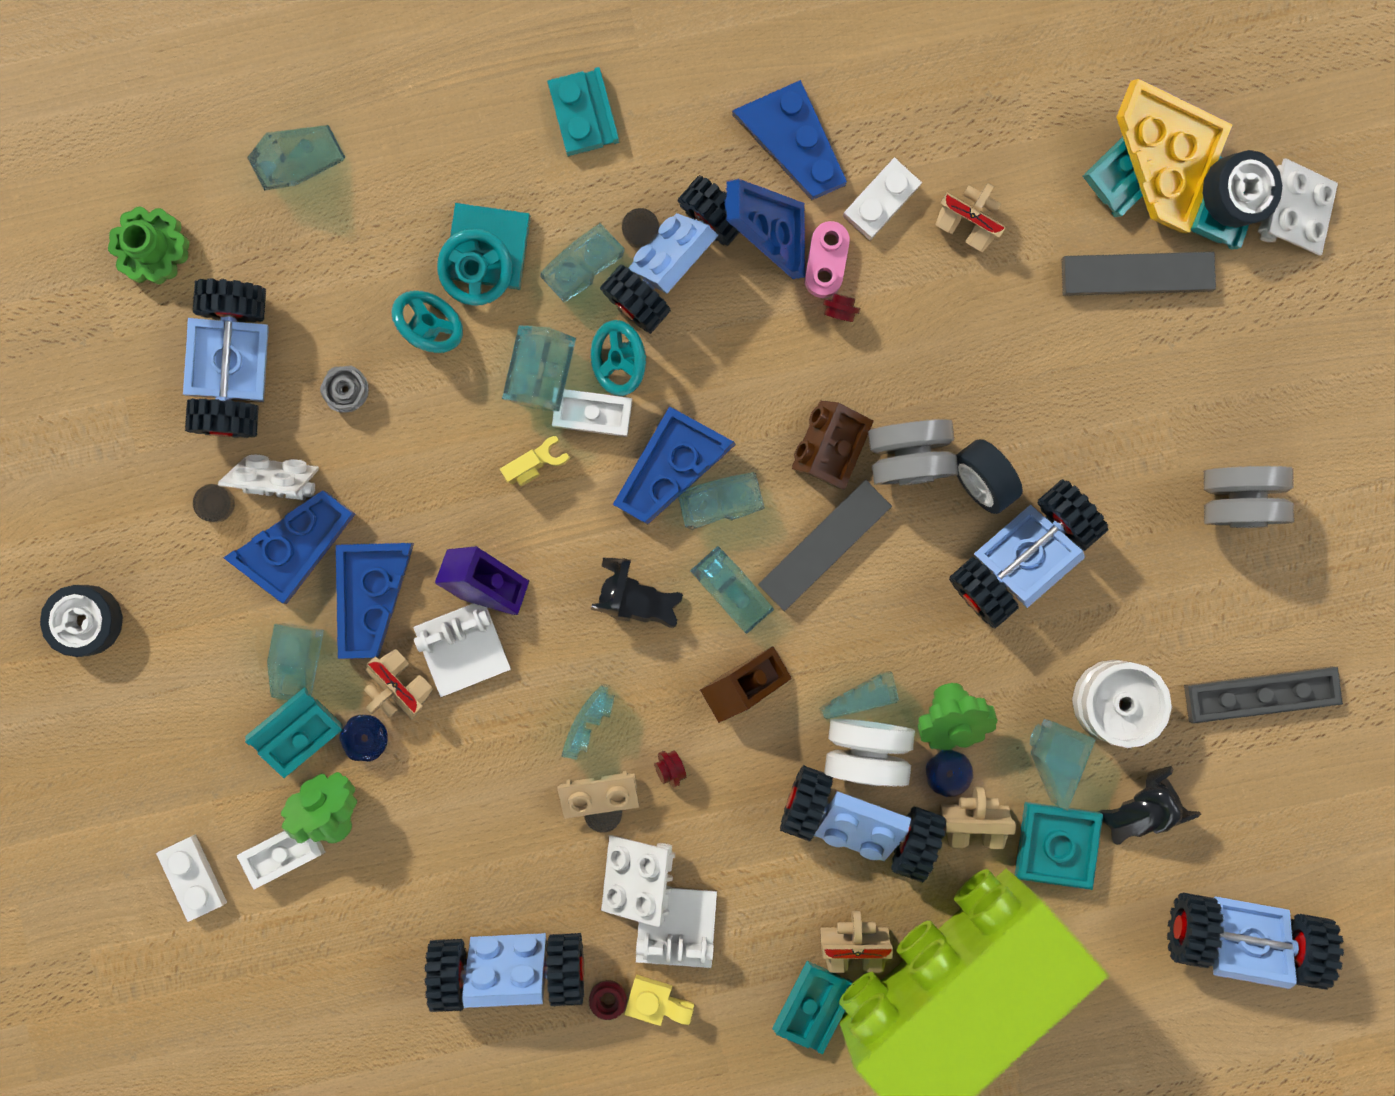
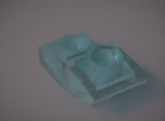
M599 223L552 260L541 271L540 277L565 303L592 285L596 274L621 259L625 249Z
M754 472L703 483L688 488L678 497L685 527L690 530L724 518L732 521L765 509L757 475Z
M602 684L583 705L570 728L561 757L576 760L579 757L580 750L587 752L592 729L585 728L586 723L600 725L603 716L610 718L615 695L608 694L610 685Z

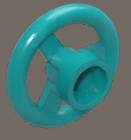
M466 229L454 234L444 243L438 256L437 272L443 288L452 298L463 304L479 306L495 301L505 292L512 276V260L504 243L494 234L481 229ZM476 240L488 244L493 250L480 255L476 252L461 253L455 248L466 241ZM449 260L455 263V271L459 279L469 283V293L462 291L453 283L448 269ZM472 260L476 261L479 265V271L475 275L468 271V264ZM500 260L501 273L498 282L492 289L481 294V280L487 274V267Z
M408 291L395 299L391 310L393 323L402 337L411 345L431 353H445L455 349L460 344L463 337L461 319L453 307L445 300L425 291ZM423 303L429 304L441 311L448 321L437 318L436 315L427 310ZM407 304L410 305L415 313L408 324L403 316V309ZM439 332L451 334L450 338L445 341H434Z
M611 320L604 323L595 333L591 344L592 369L597 381L607 392L616 396H626L638 388L644 377L646 368L644 345L639 334L628 323L620 320ZM621 333L627 337L629 342H622ZM610 335L611 349L608 353V360L603 364L602 347L606 337ZM622 369L631 378L625 384L618 385L612 382L609 376L615 370Z

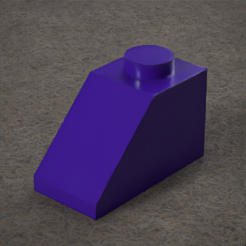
M475 546L447 549L435 584L463 601L511 615H518L529 580Z

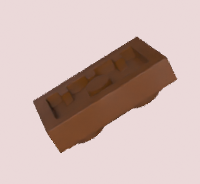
M820 401L810 415V425L803 441L799 443L795 450V461L792 469L809 474L835 488L845 490L867 439L868 431L871 429L874 421L839 402Z

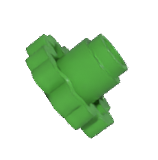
M139 206L132 209V211L123 213L120 217L121 227H115L109 233L108 251L118 258L116 261L117 270L137 283H142L148 279L155 284H162L166 280L176 277L178 273L176 264H182L188 260L187 250L190 244L189 239L180 233L182 228L181 222L161 208H155L149 212Z
M949 683L938 687L934 691V699L932 700V706L929 708V714L919 717V724L917 726L921 741L928 742L931 749L945 751L956 746L966 748L974 743L983 741L985 734L996 730L998 720L994 707L987 705L986 699L969 696V693L963 689L962 685Z
M339 772L330 775L328 778L325 774H319L313 779L306 781L302 784L300 793L291 795L286 801V806L281 811V815L285 819L282 824L283 830L290 838L295 839L300 844L309 838L313 842L323 840L328 843H337L343 840L352 829V822L350 820L353 809L357 804V800L353 796L356 788L346 776H342Z

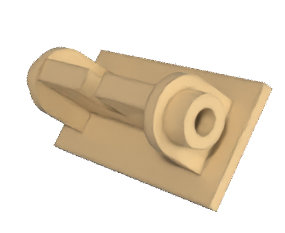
M623 771L621 774L601 776V780L594 781V778L575 781L567 779L566 784L557 786L564 819L639 808L635 773L628 774L627 771Z

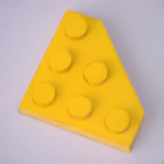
M1140 79L1132 80L1116 118L1150 219L1180 233H1190L1203 200L1204 178L1210 167L1219 160L1232 124Z

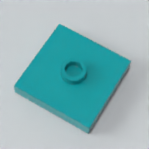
M455 203L450 237L466 229H481L498 237L508 249L512 260V276L507 288L520 290L531 220L530 213ZM476 240L466 241L455 248L461 253L476 252L480 255L493 250L488 244ZM449 260L448 269L451 279L463 282L456 274L455 263ZM474 260L468 264V271L471 274L475 275L479 271V265ZM500 260L487 267V274L481 280L482 285L495 286L501 273Z
M1025 802L1015 876L1019 880L1093 890L1103 814L1095 811Z

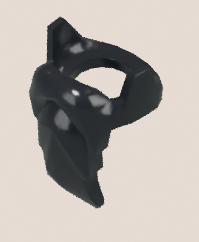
M603 558L602 567L615 573L604 582L601 588V595L599 596V603L592 604L591 610L606 613L616 620L630 621V619L645 623L655 621L669 628L676 627L677 618L673 609L682 601V593L657 592L654 587L639 585V581L627 577L631 560L625 558Z
M1172 766L1149 772L1146 778V788L1138 792L1134 799L1123 802L1120 808L1098 811L1103 814L1102 822L1111 829L1114 844L1120 845L1129 837H1142L1152 831L1156 834L1167 832L1172 827L1198 818L1201 815L1200 811H1188L1183 807L1179 796L1167 779L1173 773Z

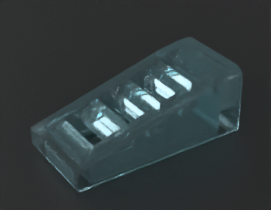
M891 671L881 672L827 702L819 708L821 716L825 719H830L897 703L899 698L893 673Z

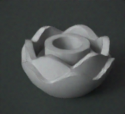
M353 366L333 367L327 372L321 384L320 392L332 410L352 412L365 403L369 393V386L365 376ZM348 386V392L344 393L343 387Z

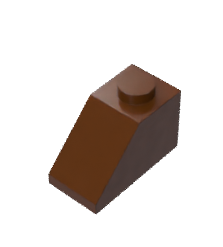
M774 646L723 674L700 689L718 723L750 709L792 678Z

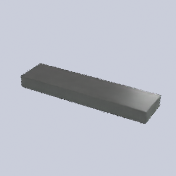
M1215 252L1064 256L1061 259L1063 296L1212 292L1216 289Z
M864 480L757 585L785 612L892 505L867 480Z
M1334 666L1184 685L1188 720L1190 723L1343 705L1338 667Z

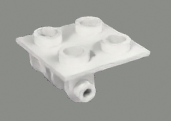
M1285 158L1282 165L1277 166L1283 185L1281 200L1275 212L1261 222V226L1258 229V232L1261 234L1260 240L1275 242L1278 237L1312 253L1322 255L1338 183Z
M249 455L231 469L218 482V485L242 489L243 493L272 496L275 492L277 497L283 498L284 494H286V498L306 500L307 497L312 498L314 496L315 483H311L309 480L317 473L319 467L306 465L305 461L298 459L278 462L270 461L264 455Z
M473 603L413 627L417 636L414 638L416 648L419 652L423 651L440 697L511 670L487 607Z
M609 835L601 911L661 928L662 923L665 921V916L669 915V894L667 893H671L672 887L666 884L673 880V876L668 874V872L672 871V861L675 858V853L672 852V845L658 843L657 846Z
M672 888L671 893H667L669 894V915L665 916L662 927L659 928L641 922L638 924L636 962L711 968L717 891Z

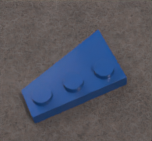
M801 80L732 110V116L752 133L757 143L778 161L783 171L811 201L846 185V178Z
M741 179L727 181V197L725 199L727 221L792 279L804 278L805 204Z
M669 406L613 505L648 525L736 445L735 442Z
M322 490L285 515V518L266 531L263 530L251 538L250 542L223 558L281 603L287 604L356 513L327 491Z
M414 543L336 545L338 659L374 658L375 656H380Z

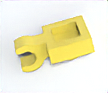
M552 436L547 438L537 449L530 450L500 468L507 482L512 485L518 482L522 486L538 477L540 474L537 470L543 467L544 464L547 463L553 466L565 464L570 459L567 453L562 454L558 458L550 455V448L560 442L558 437Z
M636 974L624 1015L661 1026L665 1015L678 1023L689 1025L694 1010V1003L670 997L672 985Z

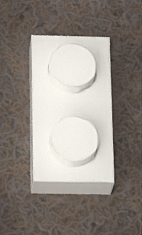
M894 157L847 208L843 217L870 241L920 187L922 182Z
M557 388L552 426L554 428L628 437L632 398Z
M283 831L238 854L237 858L254 890L324 854L325 850L320 841L313 842L309 838L300 844Z
M196 834L156 853L188 922L227 903Z

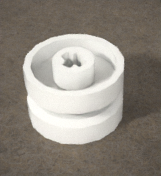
M1120 660L1098 662L1085 670L1075 685L1072 698L1074 714L1085 731L1096 739L1125 748L1144 746L1157 738L1168 724L1172 708L1169 689L1160 675L1147 666ZM1120 700L1123 701L1121 708L1119 707Z
M830 719L828 739L835 745L851 748V750H833L827 753L824 773L833 778L865 785H909L911 765L904 759L890 756L888 753L904 754L912 751L915 730L879 722Z

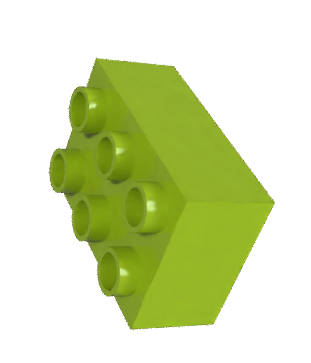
M1007 868L997 877L989 869H984L973 875L959 888L954 896V901L961 907L957 913L939 929L930 920L916 926L904 937L897 947V953L903 959L899 965L882 980L874 972L862 975L841 996L839 1004L846 1012L839 1023L853 1066L878 1096H976L1109 976L1049 907Z

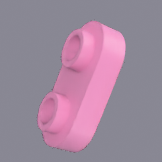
M828 221L820 224L815 229L811 239L805 272V286L813 296L818 298H828L833 296L834 293L836 294L843 281L850 238L846 228L838 222ZM832 234L836 236L838 243L833 246L828 245L824 241V237ZM820 271H827L831 275V280L829 282H821L818 279V273Z

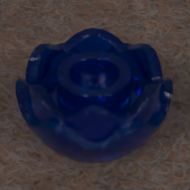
M356 715L348 720L340 732L339 740L350 759L370 762L377 759L385 750L388 743V733L383 722L372 715ZM363 734L368 736L367 741L362 740Z
M951 749L941 750L927 762V782L929 787L937 794L945 797L959 796L972 783V765L969 759L960 752ZM949 770L953 771L952 777L947 776Z

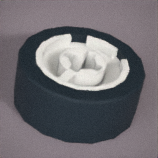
M1247 150L1223 157L1213 164L1204 178L1202 194L1205 207L1213 219L1223 226L1237 228L1264 221L1273 214L1281 200L1283 185L1280 171L1272 159L1262 152Z
M978 439L956 454L959 472L957 475L958 480L971 498L986 511L992 514H999L1022 495V483L1016 470L1004 454L993 444L984 439Z
M71 585L60 588L47 599L41 611L40 626L44 639L52 649L66 656L84 657L102 653L115 643L121 633L123 616L119 603L108 591L99 586ZM78 615H85L86 619L83 620V624L80 627L77 624Z

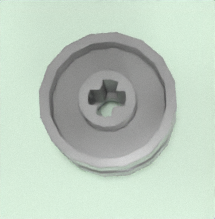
M952 420L908 422L868 431L870 451L876 454H895V457L878 460L872 465L874 485L899 484V486L922 484L933 482L934 479L959 474L957 455L948 451L931 452V449L947 446L955 440Z
M1249 466L1216 468L1203 471L1204 490L1215 495H1229V499L1213 500L1204 505V524L1230 525V528L1268 527V524L1294 523L1293 502L1288 499L1268 498V494L1285 493L1294 488L1292 467Z

